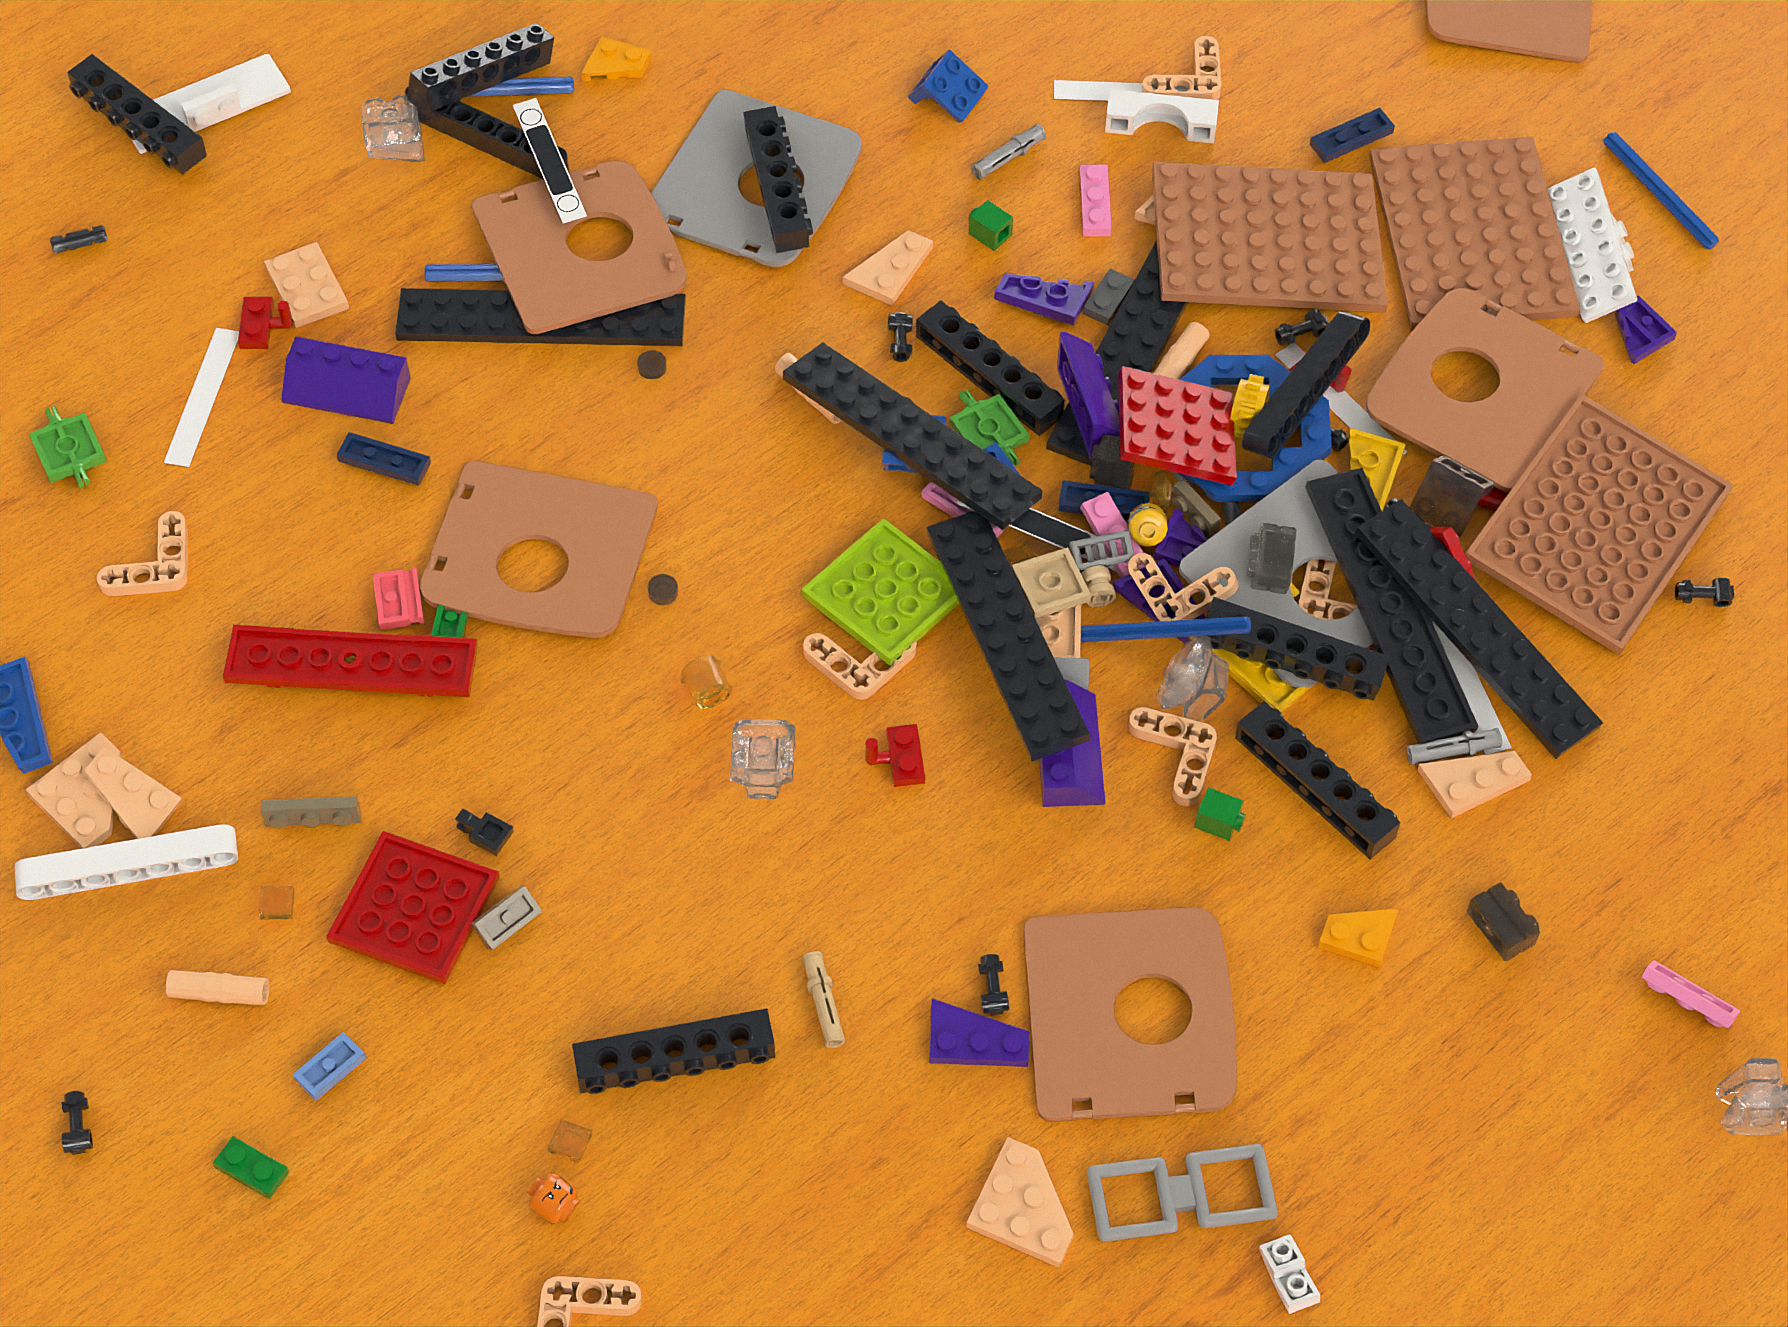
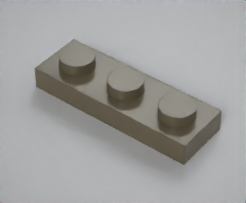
M357 796L261 800V814L266 827L285 828L293 825L316 827L320 824L346 826L351 823H361V810Z

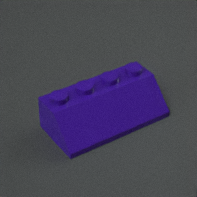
M1066 331L1060 332L1057 370L1089 458L1091 460L1119 454V404L1116 399H1112L1109 377H1104L1102 358L1100 354H1095L1092 343Z
M295 336L286 358L281 397L282 403L393 424L411 379L407 358Z
M1065 680L1090 733L1091 741L1039 759L1043 807L1105 805L1096 694Z

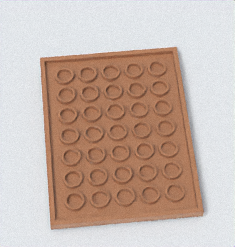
M1533 137L1376 148L1370 150L1369 157L1410 330H1414L1428 312L1449 291L1458 288H1468L1488 297V300L1502 307L1505 306L1530 320L1579 316V302ZM1486 306L1482 308L1483 311L1494 317L1498 314Z
M1153 162L1152 181L1161 301L1386 312L1388 302L1372 174Z
M1580 394L1469 547L1465 556L1472 565L1619 655L1734 485L1583 394Z

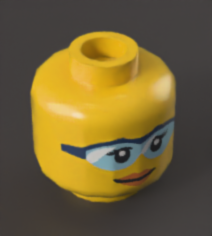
M1145 503L1135 507L1130 513L1128 519L1129 532L1136 543L1146 547L1155 546L1166 537L1168 531L1167 519L1160 507L1155 504Z

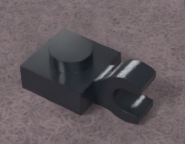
M462 809L455 818L459 822L456 827L462 832L470 834L469 841L495 856L498 855L514 832L512 825L487 812L480 819L471 812Z

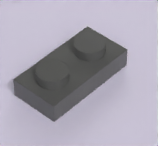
M1109 269L1083 307V315L1109 325L1135 279Z

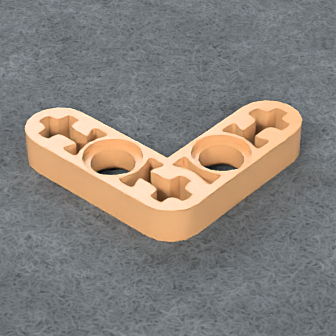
M1201 36L1196 39L1193 52L1195 75H1149L1143 80L1142 93L1218 100L1221 92L1218 41L1211 36ZM1204 48L1208 49L1209 56H1204ZM1203 66H1210L1214 69V71L1205 72L1200 68ZM1185 86L1188 88V90L1185 92L1177 91L1175 87Z
M169 511L159 518L158 561L110 565L102 568L97 574V582L101 592L107 596H122L176 591L184 587L188 579V528L184 516L180 512ZM172 523H177L175 525L176 536L171 535L169 530ZM171 546L181 548L179 553L172 556L166 555L165 551ZM173 572H176V573H177V574L174 575V578H173V579H169V577L171 576V573H173ZM147 573L150 575L148 581L144 583L134 581L135 577L139 574ZM156 573H159V574H160V575H158V577H159V580H158V581H157V578H156V575H155ZM125 576H127L129 583H125ZM110 578H116L114 579L113 584H108L110 582Z
M1139 553L1134 555L1128 562L1130 575L1159 621L1193 620L1209 610L1213 597L1226 600L1237 591L1239 585L1235 573L1230 568L1219 567L1179 592L1174 593L1150 555ZM1140 564H1144L1151 575L1147 580L1138 568ZM1223 577L1228 581L1226 587H1223L1219 582ZM1162 585L1165 587V591L1160 597L1153 598L1149 596V591L1153 586ZM1208 585H1210L1212 590L1215 592V594L1212 596L1207 588ZM1194 593H1205V600L1201 604L1193 605L1190 603V597ZM1166 603L1175 612L1176 617L1174 619H1171L1164 609L1163 605Z
M1319 559L1308 561L1298 604L1299 607L1306 613L1309 607L1314 608V613L1310 615L1324 620H1335L1332 615L1338 612L1344 613L1347 616L1357 608V605L1328 599L1336 562L1325 560L1323 572L1317 571ZM1314 581L1320 582L1325 589L1313 591L1309 588L1308 584ZM1324 610H1328L1327 618H1323Z
M811 634L806 637L803 643V654L806 660L850 696L860 700L872 696L913 659L917 650V642L915 641L897 660H894L888 670L879 671L875 669L874 664L883 660L875 652L860 664L823 634ZM820 645L822 646V652L818 649L814 651L811 649V646L816 648ZM840 661L845 663L847 668L842 672H836L830 666L834 662ZM856 681L859 683L866 681L867 685L866 687L861 685L857 688Z
M1146 707L1136 708L1131 712L1128 729L1134 737L1184 750L1175 777L1172 796L1174 801L1181 806L1188 807L1196 804L1201 796L1217 740L1216 730L1211 725ZM1141 719L1147 720L1144 727L1138 726ZM1156 722L1160 723L1158 732L1154 731ZM1172 725L1178 727L1181 733L1173 737L1167 735L1164 729ZM1187 730L1191 731L1189 740L1185 739ZM1201 735L1207 736L1204 743L1198 742ZM1191 759H1197L1202 762L1203 768L1200 770L1189 769L1186 762ZM1187 779L1193 780L1191 791L1188 795L1183 794Z
M566 1276L552 1277L544 1283L542 1288L537 1327H544L547 1321L551 1319H559L563 1322V1327H570L572 1313L632 1315L641 1307V1290L637 1284L628 1280ZM561 1287L564 1294L560 1296V1300L556 1301L553 1299V1295L549 1293H555L556 1288ZM573 1288H577V1302H573L572 1295H574ZM590 1288L598 1289L602 1293L601 1299L594 1304L586 1303L582 1299L583 1293ZM607 1290H611L612 1297H623L624 1292L628 1291L631 1292V1297L635 1299H629L628 1305H623L620 1298L611 1297V1304L609 1305L607 1304Z

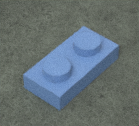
M342 1032L292 1075L294 1080L316 1102L366 1059V1056Z

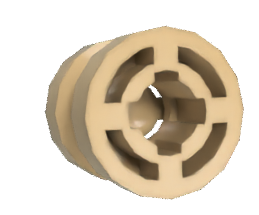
M1101 565L1092 566L1081 573L1091 593V601L1087 602L1089 606L1102 607L1114 601L1116 593L1113 585L1109 583L1111 575L1107 567Z

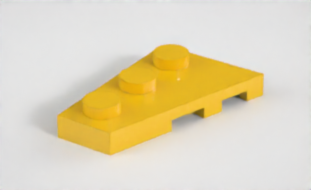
M1349 427L1350 470L1363 468L1378 504L1383 511L1406 444Z

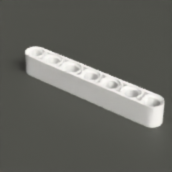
M215 825L22 859L14 865L16 896L23 900H36L232 865L238 860L235 829L230 825Z

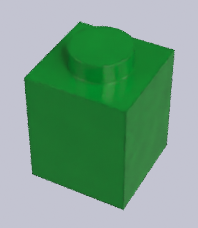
M986 200L980 207H975L969 214V235L993 251L1012 235L1013 216L989 200Z
M1208 787L1197 811L1194 828L1230 841L1234 830L1240 832L1246 817V814L1241 813L1244 800Z

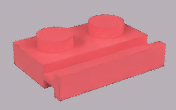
M414 567L411 571L404 572L401 569L374 573L373 581L380 630L411 626L410 623L415 622L424 624L417 568Z

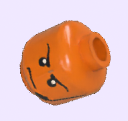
M556 1173L549 1174L545 1179L539 1176L527 1192L532 1196L529 1202L530 1209L550 1224H556L560 1220L565 1223L580 1202L576 1198L577 1188Z

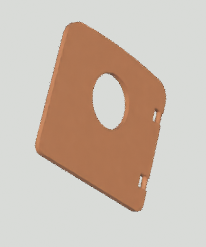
M1427 0V27L1431 34L1440 40L1576 63L1584 62L1587 59L1590 43L1592 0Z
M611 161L595 165V167L569 172L587 216L567 223L562 222L545 180L514 187L513 190L502 193L496 192L481 196L473 201V213L527 332L540 334L673 296L685 287L687 274L672 233L652 194L632 165L621 161ZM594 174H598L599 176L597 178H593L586 181L583 178ZM516 196L517 199L506 203L501 202V200L507 199ZM595 217L616 219L624 223L633 235V241L628 250L622 255L607 261H589L576 256L568 248L566 238L575 225Z
M1458 288L1449 291L1428 312L1391 358L1367 397L1366 411L1371 419L1385 428L1501 491L1510 492L1580 394L1585 396L1603 371L1604 361L1593 352L1583 347L1580 348L1566 341V338L1511 309L1488 300V297L1468 288ZM1486 306L1498 314L1494 317L1483 311L1482 308ZM1564 347L1576 353V355L1572 358L1561 352L1560 349ZM1455 351L1472 352L1484 357L1494 366L1499 376V387L1494 394L1482 401H1457L1444 395L1435 386L1431 377V367L1439 357Z
M480 461L469 462L462 470L454 497L451 499L432 549L429 563L421 578L420 591L422 597L433 607L437 608L439 604L444 606V610L454 611L457 614H461V611L466 612L469 617L499 624L582 637L600 638L609 635L616 630L621 621L658 509V500L653 494ZM464 489L473 490L470 500L461 498ZM530 539L549 541L560 547L566 554L569 562L567 572L558 584L541 592L528 593L512 589L500 579L497 572L498 561L510 546ZM437 560L446 561L443 572L434 570Z
M1188 907L1033 917L1025 923L1024 937L1038 1115L1042 1119L1052 1122L1080 1118L1102 1119L1169 1115L1180 1112H1214L1222 1110L1231 1103L1236 1094L1237 1074L1233 1002L1219 924L1210 912L1202 908ZM1148 977L1162 978L1176 984L1184 991L1191 1004L1192 1016L1188 1027L1179 1037L1164 1044L1149 1045L1131 1039L1120 1029L1114 1016L1115 1001L1119 993L1127 985L1138 979ZM1194 1095L1195 1103L1175 1104V1096ZM1091 1101L1092 1109L1072 1111V1102Z

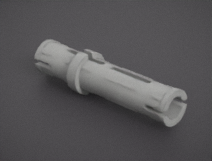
M1035 124L1022 134L1013 135L1008 143L971 165L974 176L982 180L985 176L1002 167L1018 155L1023 156L1028 153L1029 148L1046 139L1044 129L1041 125Z
M1499 728L1476 733L1465 731L1461 736L1407 745V758L1410 765H1414L1415 763L1461 754L1472 756L1476 754V751L1501 748L1502 736Z

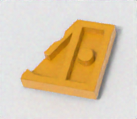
M602 36L581 72L582 80L591 81L590 76L607 75V80L620 77H642L652 59V51Z
M1386 909L1328 915L1318 948L1380 968L1399 910Z

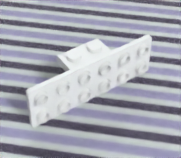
M264 54L156 98L154 101L196 132L291 92V89L271 56ZM132 140L140 154L147 152L142 143L138 140Z
M1589 169L1548 188L1579 302L1581 318L1584 323L1636 302L1637 296L1629 272L1634 270L1631 259L1634 258V253L1628 242L1625 243L1624 237L1628 236L1623 222L1621 220L1617 222L1610 212L1597 169Z

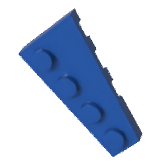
M25 656L0 665V735L23 774L53 763L30 663Z

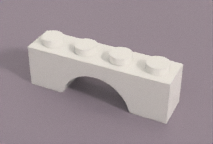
M1110 89L1105 132L1133 135L1135 130L1145 123L1162 121L1179 128L1187 141L1214 144L1219 100Z

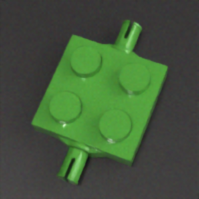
M965 389V393L964 391L960 392L958 397L966 407L963 411L949 417V425L952 429L982 450L996 442L1013 466H1018L1020 459L1016 456L1013 449L1029 442L1030 434L1001 395L998 394L987 400L976 401L968 389Z
M55 406L51 407L54 416L50 409L47 408L45 414L50 423L40 430L29 433L49 481L53 483L74 475L78 486L85 488L81 478H83L86 487L90 485V480L85 471L107 462L85 412L71 418L61 419Z

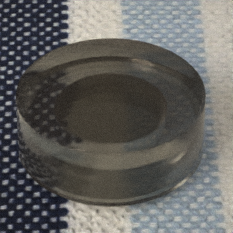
M646 351L637 360L638 371L644 378H660L667 370L666 358L659 351Z
M659 574L651 578L648 583V596L650 600L658 605L672 603L678 596L677 581L667 574Z

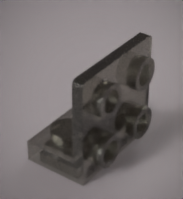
M1442 455L1432 461L1409 508L1434 527H1452L1458 537L1461 538L1480 499L1490 494L1495 483L1451 458Z

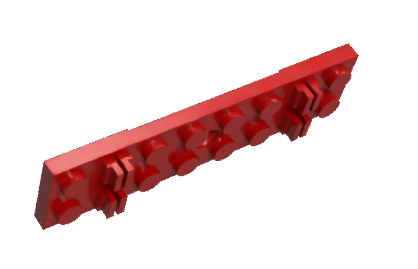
M233 625L223 679L225 683L267 685V687L271 688L272 686H275V688L284 686L420 694V696L424 697L425 695L428 697H433V695L470 697L478 643L477 639L407 636ZM350 656L356 657V660L352 663L346 662L345 659Z

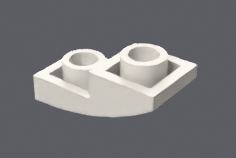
M1290 1234L1259 1246L1272 1282L1289 1314L1320 1302V1293L1306 1271L1305 1259Z

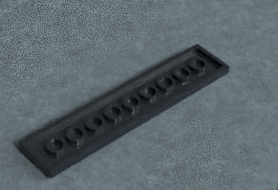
M1157 240L1095 354H1100L1102 358L1104 377H1109L1112 388L1111 396L1113 400L1116 399L1118 401V404V373L1121 367L1124 366L1151 373L1188 302L1161 301ZM1068 402L1047 441L1046 449L1100 469L1107 456L1090 460L1070 403Z
M401 288L395 335L398 341L683 346L686 297L685 294H675L667 298L544 333L531 334L525 329L508 290Z
M824 342L783 371V380L1001 530L1005 529L1042 499L1043 490Z
M1363 468L1307 481L1305 486L1374 645L1379 653L1390 656L1386 672L1418 744L1461 736L1465 731L1476 732L1479 725L1430 617L1355 534L1357 527L1382 512Z
M1402 499L1357 527L1355 531L1357 537L1555 759L1601 727L1603 722Z
M971 511L926 527L931 543L1031 761L1091 741L1090 733L990 522L977 512Z

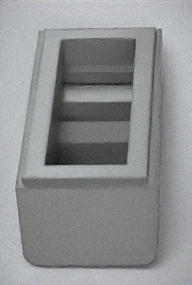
M1129 530L1069 542V551L1080 573L1092 566L1101 565L1107 567L1127 562L1134 556ZM1121 539L1124 555L1118 556L1115 540ZM1105 542H1109L1111 558H1106L1103 544ZM1097 545L1100 560L1094 561L1091 546ZM1081 548H1085L1087 563H1082L1079 550Z

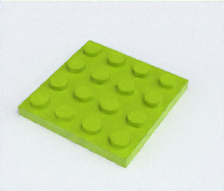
M884 518L801 589V596L870 651L875 652L889 666L906 649L908 650L910 645L921 639L959 605L941 562Z

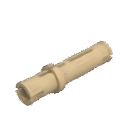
M820 951L809 952L802 958L809 980L807 989L813 995L825 1040V1047L836 1048L843 1045L846 1039L843 1035L831 991L833 982L831 977L827 976L822 953Z

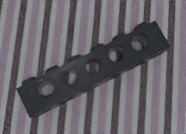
M534 23L410 72L407 99L426 114L550 64L554 36L538 23Z
M91 54L67 72L71 83L69 88L77 98L82 97L95 112L100 111L112 125L121 127L130 139L138 140L150 154L155 153L168 168H174L183 175L207 156L203 138L95 55Z
M776 106L743 112L745 132L776 254L810 247L809 235H813L811 219H805L804 214H808L805 197H799V194L802 193L800 178L794 177L793 174L797 173L794 156L789 157L788 153L792 152L789 136H783V133H786L784 117H778Z
M940 300L916 319V337L988 396L993 397L1000 394L1018 420L1036 435L1040 436L1059 421L1064 411L1065 399L1062 395L1042 382L1036 373H1031L1022 366L1016 357L1010 356L1002 350L995 340H990L982 334L975 324L967 322L955 308L949 307Z
M1213 597L1206 619L1249 617L1251 620V631L1244 634L1200 636L1199 642L1205 643L1212 649H1223L1234 653L1242 659H1252L1264 663L1271 669H1282L1291 672L1301 679H1311L1320 682L1327 688L1340 689L1352 693L1359 699L1374 701L1381 688L1390 656ZM1258 639H1264L1269 644H1264L1260 642ZM1288 649H1293L1298 654L1291 653ZM1317 659H1323L1327 662V664H1323L1319 662ZM1347 669H1352L1357 674H1352Z
M1264 701L1238 722L1235 739L1370 860L1396 838L1401 822L1395 813L1378 803L1368 789L1360 787L1352 779L1348 771L1334 764L1323 749L1316 748L1307 740L1305 734L1299 728H1294L1284 719V716L1278 709L1271 708ZM1269 736H1275L1279 739H1271ZM1291 756H1298L1301 759L1297 760L1292 758ZM1313 776H1320L1324 778V780L1316 779ZM1337 796L1345 797L1347 800H1340ZM1361 816L1367 817V818L1370 819V820H1369V821H1365V820L1360 819L1359 817H1361Z
M767 1008L572 1044L580 1093L587 1092L589 1094H598L607 1088L618 1086L630 1088L638 1085L640 1082L650 1080L663 1082L669 1080L672 1076L683 1074L696 1076L710 1069L728 1070L743 1063L761 1064L771 1058H775V1043ZM740 1038L745 1039L747 1041L743 1045H735L732 1043L734 1040ZM706 1044L714 1046L710 1051L700 1049V1047ZM673 1050H678L682 1052V1054L677 1057H670L667 1055L669 1052ZM641 1056L650 1058L644 1063L635 1062V1059ZM608 1062H614L617 1064L612 1069L602 1068V1066Z

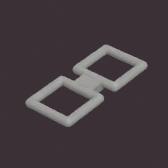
M1251 1144L1191 1152L1185 1157L1188 1174L1168 1177L1166 1162L1162 1157L1088 1167L1086 1174L1099 1239L1102 1242L1174 1233L1178 1230L1176 1213L1195 1210L1198 1224L1202 1228L1275 1219L1278 1216V1209L1264 1147L1261 1144ZM1253 1158L1263 1207L1210 1214L1200 1165ZM1154 1171L1163 1220L1110 1227L1101 1178Z

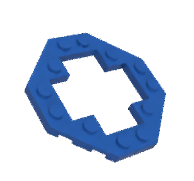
M1209 355L1180 380L1211 387V384L1239 385L1241 379L1248 380L1249 375L1253 374L1264 377L1263 384L1270 386V399L1291 372L1269 355ZM1323 395L1300 423L1301 447H1282L1272 458V471H1237V479L1233 486L1178 474L1192 485L1195 483L1205 491V495L1214 502H1259L1315 460H1324L1331 454L1329 400Z

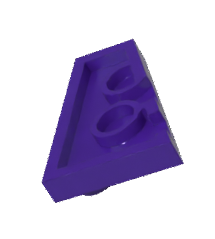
M1005 273L995 290L994 299L1074 326L1093 291L1094 282L1084 281V285L1069 284L1068 279H1058V283L1045 282L1037 276Z
M1165 558L1155 562L1174 593L1185 588ZM1146 567L1140 569L1146 580L1151 577ZM1130 574L1113 582L1114 590L1155 622H1159ZM1162 585L1153 586L1149 591V596L1153 598L1160 597L1164 593L1165 587ZM1191 596L1190 603L1193 605H1197ZM1169 604L1163 605L1168 616L1174 619L1176 615ZM1203 613L1195 619H1205L1206 616ZM1176 637L1184 644L1191 641L1189 637Z
M932 998L930 1063L1028 1067L1029 1031Z

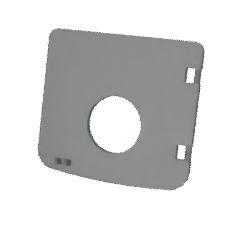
M722 90L715 95L651 194L666 223L669 219L681 222L679 227L667 223L670 231L676 233L677 236L737 256L741 255L767 266H785L793 262L804 248L776 254L765 207L747 201L741 195L738 188L743 174L754 166L745 132L743 112L776 106L778 117H784L786 133H783V136H789L792 152L788 153L789 157L794 156L796 168L804 178V186L799 197H805L808 214H804L805 219H811L813 235L833 207L862 152L861 138L855 131L730 90ZM746 245L759 248L757 253H754L744 248Z
M1315 460L1181 560L1179 572L1189 584H1192L1216 568H1230L1235 573L1239 585L1237 591L1225 601L1367 649L1374 645L1358 606L1351 614L1344 618L1336 620L1319 619L1301 609L1291 592L1290 582L1292 574L1302 564L1318 559L1338 563L1305 488L1307 481L1338 474L1324 460ZM1224 577L1219 580L1223 587L1228 585V581ZM1199 592L1205 598V593ZM1258 639L1260 642L1264 644H1269L1264 639ZM1288 649L1291 653L1298 654L1297 651ZM1317 659L1319 662L1327 664L1325 660ZM1272 669L1287 684L1296 688H1309L1319 683L1311 679L1298 678L1293 673L1282 669Z

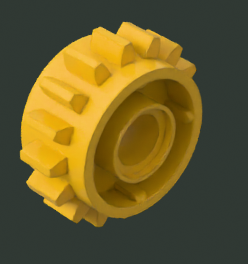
M1250 374L1248 380L1241 379L1239 382L1230 417L1234 421L1236 437L1243 438L1247 427L1267 403L1270 386L1263 384L1264 377Z

